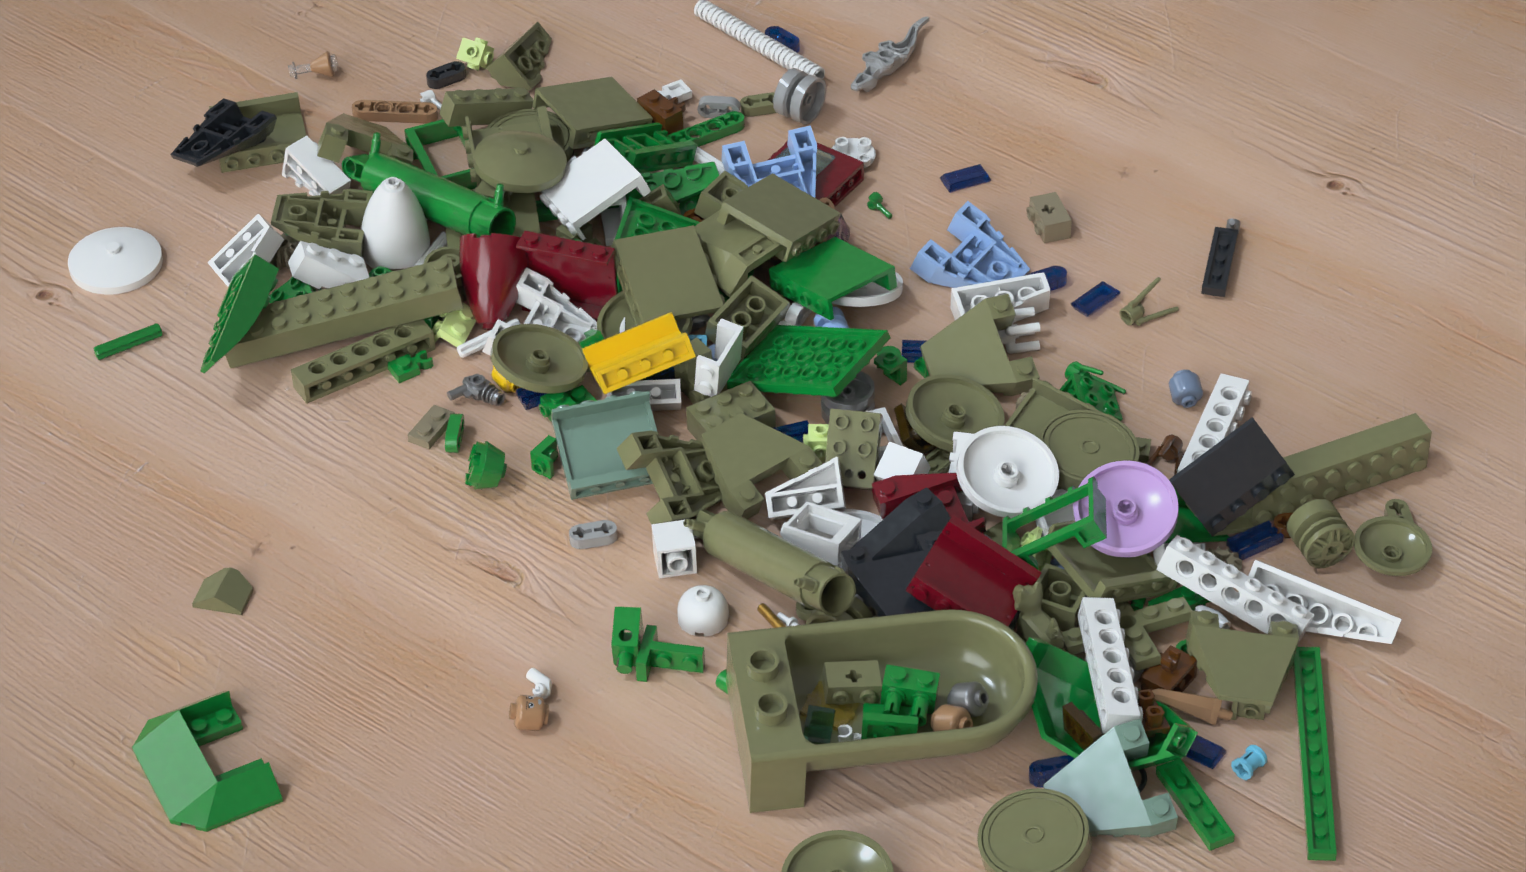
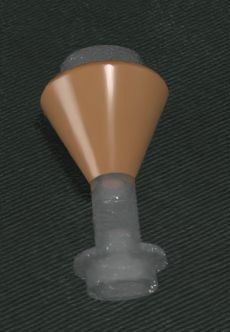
M326 51L308 64L296 66L295 62H292L291 65H288L290 77H295V79H298V74L308 72L333 77L334 72L339 71L336 54L331 55L329 51Z

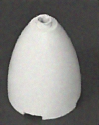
M396 177L385 179L374 191L364 213L361 230L364 231L363 259L372 268L379 266L389 269L410 268L417 263L430 247L427 221L423 209L412 190L401 179Z

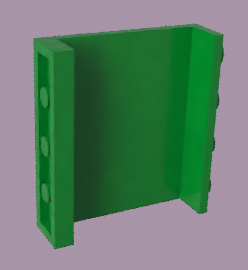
M833 237L800 253L798 257H793L787 262H781L769 268V284L772 290L829 320L834 319L833 301L871 282L889 291L897 287L895 266L837 237Z

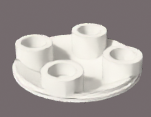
M839 137L835 140V145L832 147L834 150L863 161L864 168L871 165L875 160V149L871 145V140L867 137L860 139Z

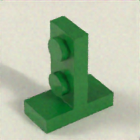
M647 624L635 662L637 681L647 682L651 667L703 673L705 668L704 647L658 642L657 626Z

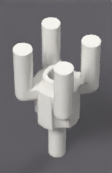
M1034 307L1014 309L1016 313L1014 319L1035 316ZM1039 322L1022 325L1012 323V326L998 331L1002 344H1005L1006 352L1009 354L1040 350L1039 340L1015 344V339L1019 338V336L1033 335L1035 332H1040Z

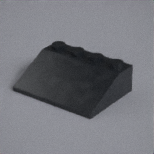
M1252 417L1170 478L1169 481L1213 537L1218 532L1223 531L1235 519L1244 515L1247 510L1259 501L1264 500L1279 486L1287 483L1295 474Z

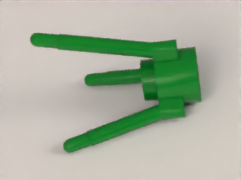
M1077 361L1072 362L1066 368L1064 375L1067 380L1073 373L1081 376H1088L1100 383H1107L1115 391L1122 394L1126 393L1125 389L1090 374L1103 375L1104 372L1102 370L1082 365Z

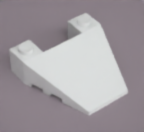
M528 268L525 269L516 286L518 290L517 303L531 310L524 324H538L557 329L569 335L578 343L586 338L584 332L590 329L597 330V322L582 308H576L569 301L570 298L565 293L561 294L553 287V282ZM498 319L482 352L490 355L492 344L497 334L511 325Z

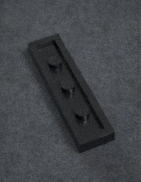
M1215 227L1201 294L1225 297L1238 238L1237 229Z

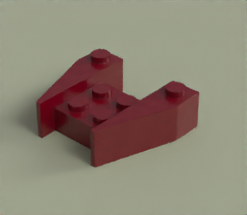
M957 473L895 475L871 483L873 499L881 519L888 516L904 500L927 487L942 501L950 518L955 515L979 532L984 533L986 531L984 517L971 522L968 521L957 496L958 493L963 492L957 478Z

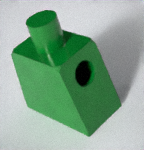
M615 607L611 648L613 663L617 666L616 670L622 674H629L632 672V667H636L635 662L644 635L641 607Z

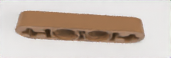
M358 100L352 104L353 116L366 121L427 124L438 119L437 106L429 102Z

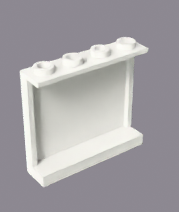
M603 139L568 164L562 180L555 186L541 191L542 195L539 197L573 236L577 234L584 240L586 238L581 232L580 227L634 188L643 197L649 194L651 190L642 175L606 139Z

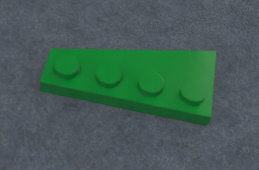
M715 162L689 165L675 170L673 168L665 169L663 172L641 173L651 191L664 184L678 203L700 195L720 175ZM635 188L628 193V196L635 199L643 197Z

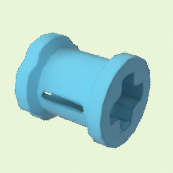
M1249 745L1242 757L1231 762L1232 770L1239 778L1248 780L1253 776V772L1258 767H1263L1267 763V756L1257 745Z

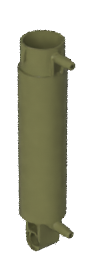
M699 509L696 520L685 519L683 522L685 527L693 530V535L703 540L704 547L710 555L810 609H817L820 615L838 616L844 613L854 600L856 592L855 583L852 577L845 574L842 568L831 564L732 511L714 514Z

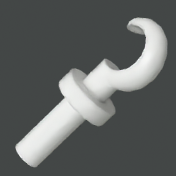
M781 612L777 614V617L785 622L786 626L800 625L795 617L789 618Z

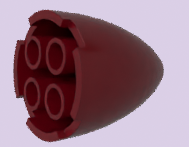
M474 233L460 237L459 261L462 285L470 310L476 322L482 326L483 330H492L498 319L505 322L517 303L518 290L516 286L529 265L527 252L516 248L521 237L496 233L481 235L480 238H477V234Z

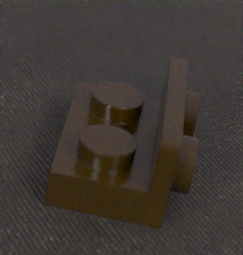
M902 403L894 408L901 441L905 446L923 455L936 447L925 441L915 432L907 419L906 407Z
M1072 702L1062 706L1064 730L1084 751L1105 734L1083 710H1079Z

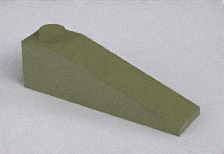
M536 22L487 67V70L492 78L497 80L502 86L521 87L530 91L541 80L542 75L540 72L544 68V57L548 54L552 38L541 24Z

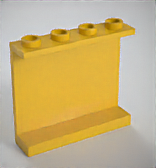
M672 312L582 348L590 371L604 395L696 357L687 333L681 334Z

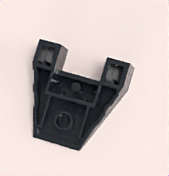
M942 530L916 535L917 552L873 561L866 546L841 551L842 569L845 571V574L852 577L855 583V595L858 594L868 608L873 607L877 611L878 617L936 611L905 590Z

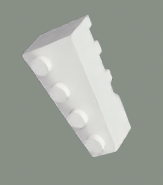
M1043 272L951 288L950 308L954 319L957 320L985 298L1009 294L1014 309L1034 307L1035 314L1049 309L1050 287ZM1024 318L1014 319L1013 323Z

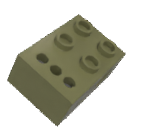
M830 409L825 463L835 457L839 458L843 488L872 490L871 483L877 482L874 473L879 463L883 415L881 413ZM861 472L866 473L864 479L859 478Z

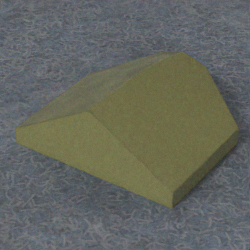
M231 567L223 568L204 579L192 606L194 608L242 615L253 592V587L239 570Z

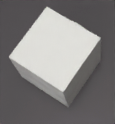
M889 442L874 476L877 481L895 475L928 474L931 467L922 453Z
M684 520L651 524L653 553L659 578L697 573L696 546L693 532L683 525Z

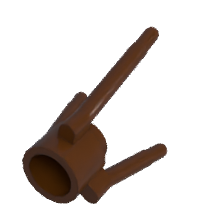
M1173 434L1166 436L1161 446H1158L1156 452L1145 464L1151 466L1158 457L1168 461L1175 459L1174 475H1176L1184 453L1181 452L1183 447L1182 440Z

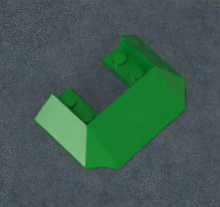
M222 691L149 719L132 746L133 752L171 824L181 826L182 823L195 826L196 830L207 832L283 802L269 762L264 763L262 758L214 776L199 748L202 745L243 730L242 722L232 706L230 691Z

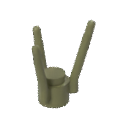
M1157 277L1134 300L1119 311L1120 317L1125 324L1132 325L1136 323L1140 326L1147 321L1179 310L1178 307H1173L1143 317L1145 309L1140 302L1161 281L1160 277Z

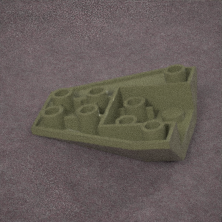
M719 210L694 227L696 233L701 236L704 254H707L709 257L710 270L717 278V288L728 297H731L748 279L750 271L774 255L782 262H785L783 259L787 248L739 219H735L726 225L717 221Z

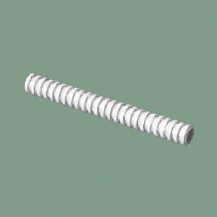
M699 0L695 5V16L700 17V19L787 70L796 68L808 73V75L821 79L824 78L825 70L823 67L814 64V62L809 61V59L804 58V56L775 41V39L770 38L751 25L746 24V22L727 13V11L722 10V8L708 0Z

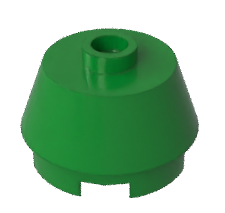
M476 441L469 455V473H465V484L474 486V489L496 488L500 479L504 478L507 464L504 463L505 452L488 441H485V443Z

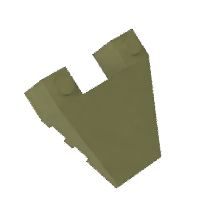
M344 113L326 123L318 143V157L339 163L346 145L370 152L373 134L378 132L381 134V153L411 165L413 163V149L387 127Z
M342 189V193L329 194V191H321V195L307 196V192L277 195L271 225L299 242L315 243L321 247L334 248L340 252L351 255L356 254L363 258L364 231L346 228V225L362 227L364 213L373 195V191Z
M1009 294L985 298L920 346L930 376L949 374L965 377L981 384L990 392L1003 393L1004 396L1019 395L1021 392L1028 393L1029 389H1032L1033 378H1040L1032 356L1009 361L998 331L1012 326L1016 316Z
M743 413L735 415L700 436L709 464L712 465L714 470V478L716 484L719 485L722 494L721 499L725 508L745 519L758 514L764 501L763 496L754 484L781 469L791 480L823 464L810 446Z
M656 431L631 433L616 448L626 470L646 468L659 495L660 501L646 513L651 524L685 519L694 520L698 515L699 509L707 511L722 500L719 485L716 484L714 478V470L712 465L709 464L702 441L691 439L688 442L679 440V437L675 435L665 437L660 436Z
M1206 610L1191 611L1186 634L1187 652L1190 656L1196 658V666L1207 675L1206 681L1218 700L1271 707L1281 690L1283 682L1287 678L1289 670L1293 666L1299 641L1297 624H1292L1288 621H1271L1268 634L1222 629L1219 627L1218 614Z

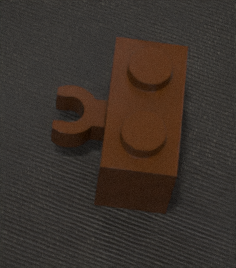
M654 89L637 98V103L653 117L652 123L662 124L661 131L666 130L668 132L667 136L684 129L683 113L686 111V104L684 102L678 104V97H673L669 100Z
M1170 645L1164 653H1160L1161 664L1149 669L1146 668L1142 672L1139 679L1141 690L1159 688L1183 692L1196 678V658Z

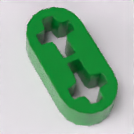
M450 414L445 435V451L447 453H459L465 426L464 414Z

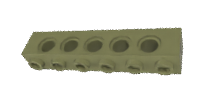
M423 319L391 327L291 369L293 387L306 404L388 370L387 363L407 354L415 357L422 350H426L427 353L435 350L433 331Z

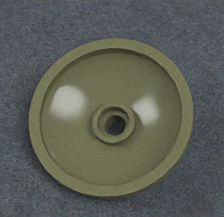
M1381 516L1367 520L1360 525L1355 533L1354 550L1358 558L1372 570L1389 576H1406L1417 573L1426 567L1432 555V543L1426 532L1415 523L1399 517Z

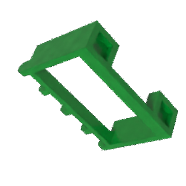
M444 119L404 129L406 144L413 149V160L418 159L425 171L437 176L438 174L423 145L459 136L465 147L462 127H448ZM470 169L441 176L470 190L477 187L476 182H471Z
M1094 476L1089 478L1088 483L1078 488L1071 486L1068 488L1067 493L1057 498L1047 497L1044 504L1033 509L1026 507L1023 509L1022 514L1013 518L1009 516L1003 518L1002 547L1037 570L1038 561L1033 555L1073 536L1076 537L1083 548L1107 538L1106 498L1098 489V483ZM1088 496L1089 516L1020 547V536L1016 533L1017 528Z

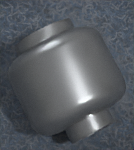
M976 681L955 684L947 697L948 704L967 709L971 717L982 715L989 702V695L985 688Z

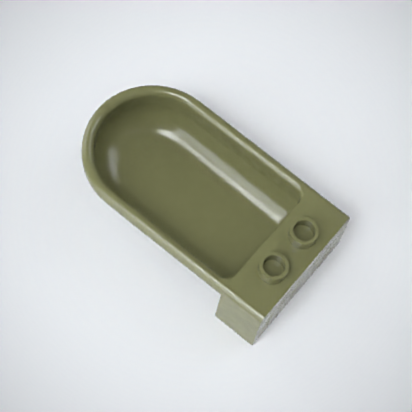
M937 610L727 633L726 685L750 813L804 807L806 772L964 755L979 752L996 745L1006 738L1025 718L1034 703L1038 685V673L1030 649L1018 634L1008 626L989 616L965 610ZM878 660L882 683L886 664L940 673L935 711L940 706L948 704V694L957 683L973 681L981 683L989 695V702L982 715L971 717L973 727L933 731L931 728L932 714L927 713L926 724L918 726L916 734L839 742L838 735L840 734L838 727L840 725H849L853 733L861 734L863 703L844 705L825 703L822 684L824 662Z

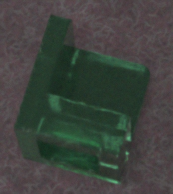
M809 705L804 726V737L813 744L830 743L836 710Z

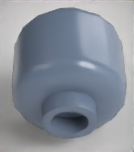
M1190 370L1177 371L1169 381L1172 401L1177 405H1182L1185 408L1193 407L1203 396L1200 378Z

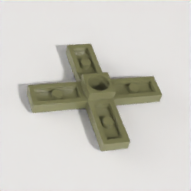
M1184 597L1171 599L1167 602L1147 606L1136 611L1132 609L1128 601L1115 603L1116 609L1120 610V628H1123L1125 632L1124 646L1129 649V659L1136 671L1161 664V655L1149 637V632L1190 620L1192 609ZM1080 627L1062 632L1066 652L1074 655L1085 651Z

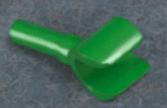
M873 192L868 197V208L871 210L877 209L888 219L892 218L893 215L881 204L883 202L881 194Z

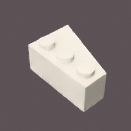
M308 136L303 137L285 149L282 176L285 178L291 177L296 180L295 185L299 188L305 186L310 190L309 194L311 196L321 195V191H329V194L342 193V189H350V178L335 165L334 161L318 157V144L313 142Z
M257 214L208 264L223 282L229 286L235 273L254 254L270 263L284 239L269 222Z
M300 241L288 261L292 277L318 289L321 286L328 289L369 278L362 257L356 254L343 253L334 248L321 247L315 243Z
M835 457L809 470V472L766 492L769 519L790 518L806 502L832 510L846 509L839 458Z

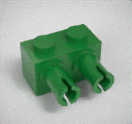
M886 664L880 703L885 704L882 714L893 713V715H900L901 706L912 707L910 716L919 717L918 726H924L927 722V713L933 714L935 711L940 673Z

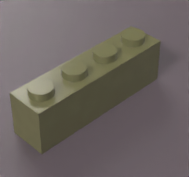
M521 87L514 89L496 88L490 90L446 91L439 114L448 127L466 126V116L469 117L471 125H489L496 118L506 113L522 109H532L534 100L528 91Z

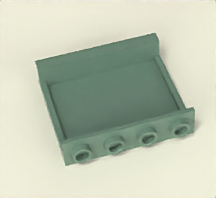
M633 391L629 395L619 397L612 395L604 400H586L578 405H561L556 409H552L551 421L571 500L653 484L646 468L626 470L616 449L631 433L643 431L657 432L649 402V391Z

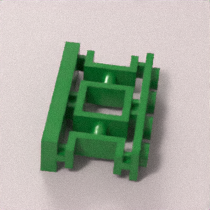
M660 123L599 131L595 139V145L606 139L639 173L693 165L698 146L693 141L675 142L668 138V132L666 130L661 131L662 124Z

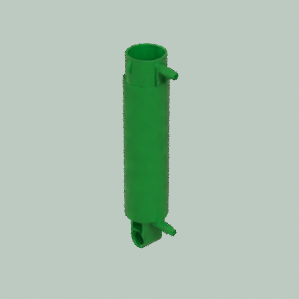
M378 132L373 134L369 155L349 156L342 161L343 173L347 177L361 182L363 190L373 191L374 193L376 188L385 179L390 177L401 179L417 197L426 219L460 234L474 233L477 234V238H480L481 235H491V233L513 235L515 231V213L505 207L503 203V184H497L494 199L477 193L397 158L381 153V134Z

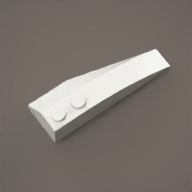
M1255 560L1249 573V577L1258 579L1261 584L1273 591L1282 593L1285 598L1296 604L1303 605L1314 614L1306 632L1393 644L1402 621L1398 617L1261 561Z

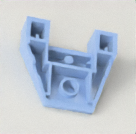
M811 125L788 131L787 146L790 156L752 164L745 141L722 146L721 161L724 170L743 181L748 187L773 173L815 198L817 143Z
M969 201L955 213L947 231L961 240L962 243L950 254L930 239L917 253L910 267L913 272L928 283L952 288L1025 276L1030 270L1013 247L1009 248L1003 241L1004 236L1000 231L996 232L991 226L990 218Z

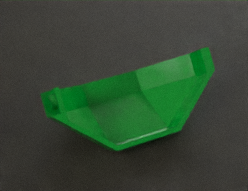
M1029 637L1026 645L1034 657L1038 673L1037 692L1032 710L1041 738L1075 759L1084 750L1064 730L1062 706L1072 702L1079 710H1083L1100 728V718L1088 662L1041 639ZM1156 701L1165 713L1164 717L1170 726L1169 734L1156 733L1153 738L1147 737L1149 741L1148 755L1127 761L1131 772L1186 757L1198 732L1172 708Z

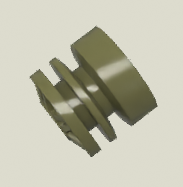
M1315 499L1303 504L1290 516L1287 522L1286 531L1309 565L1315 568H1326L1335 565L1343 560L1354 546V533L1345 520L1342 519L1333 503L1326 499Z

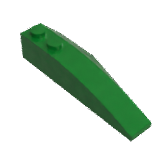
M256 254L231 279L217 314L220 318L213 327L215 332L208 343L211 346L206 351L200 372L204 374L217 364L245 336L256 321L261 310L265 309L271 300L269 293L278 282L276 276L279 268Z

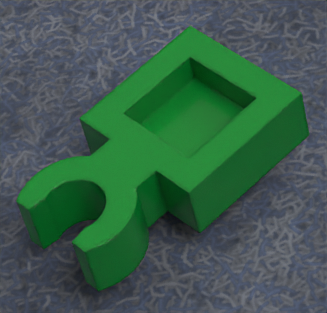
M422 350L415 357L407 354L388 362L387 366L389 372L398 383H402L421 375L420 369L432 368L433 358H428L427 351Z

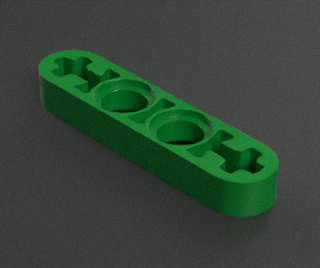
M732 111L677 131L667 137L675 142L693 141L698 144L697 147L742 131L745 127L744 115L741 112ZM698 135L700 137L692 138L691 136Z

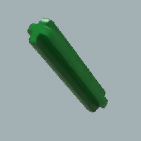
M158 323L95 346L93 348L94 354L98 360L104 359L161 337L163 335L162 329Z

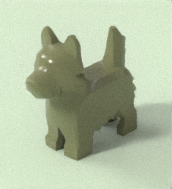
M1037 581L1034 586L1017 585L1013 591L1015 610L1020 611L1017 619L1016 634L1024 642L1029 637L1037 638L1063 650V634L1055 618H1050L1041 607L1043 599L1042 584Z

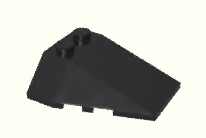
M223 98L204 114L205 120L201 125L196 124L193 127L194 133L190 138L185 137L170 155L173 159L199 167L264 142L266 137L273 132L277 117L275 114L265 111L259 112L252 119L244 117L236 102Z

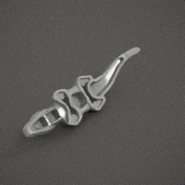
M923 17L910 27L903 41L896 44L891 40L880 42L877 52L869 51L864 53L862 59L866 62L867 68L863 73L857 75L851 84V89L854 91L863 89L869 92L875 88L879 79L883 76L891 75L900 66L904 65L915 50L919 30L929 22V17Z

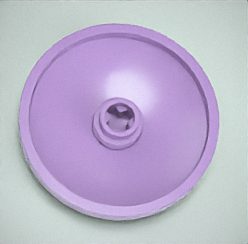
M1136 461L1111 462L1092 471L1079 485L1080 487L1087 484L1088 479L1094 476L1098 483V489L1106 498L1107 538L1091 545L1102 553L1115 557H1136L1147 554L1160 547L1170 537L1178 519L1176 491L1167 477L1150 465ZM1088 496L1073 502L1075 522L1089 516Z

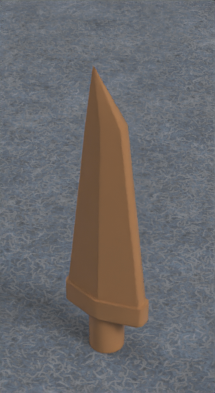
M1159 688L1152 690L1156 701L1212 725L1216 724L1217 718L1230 721L1233 715L1232 710L1221 707L1222 700H1218L1216 697Z

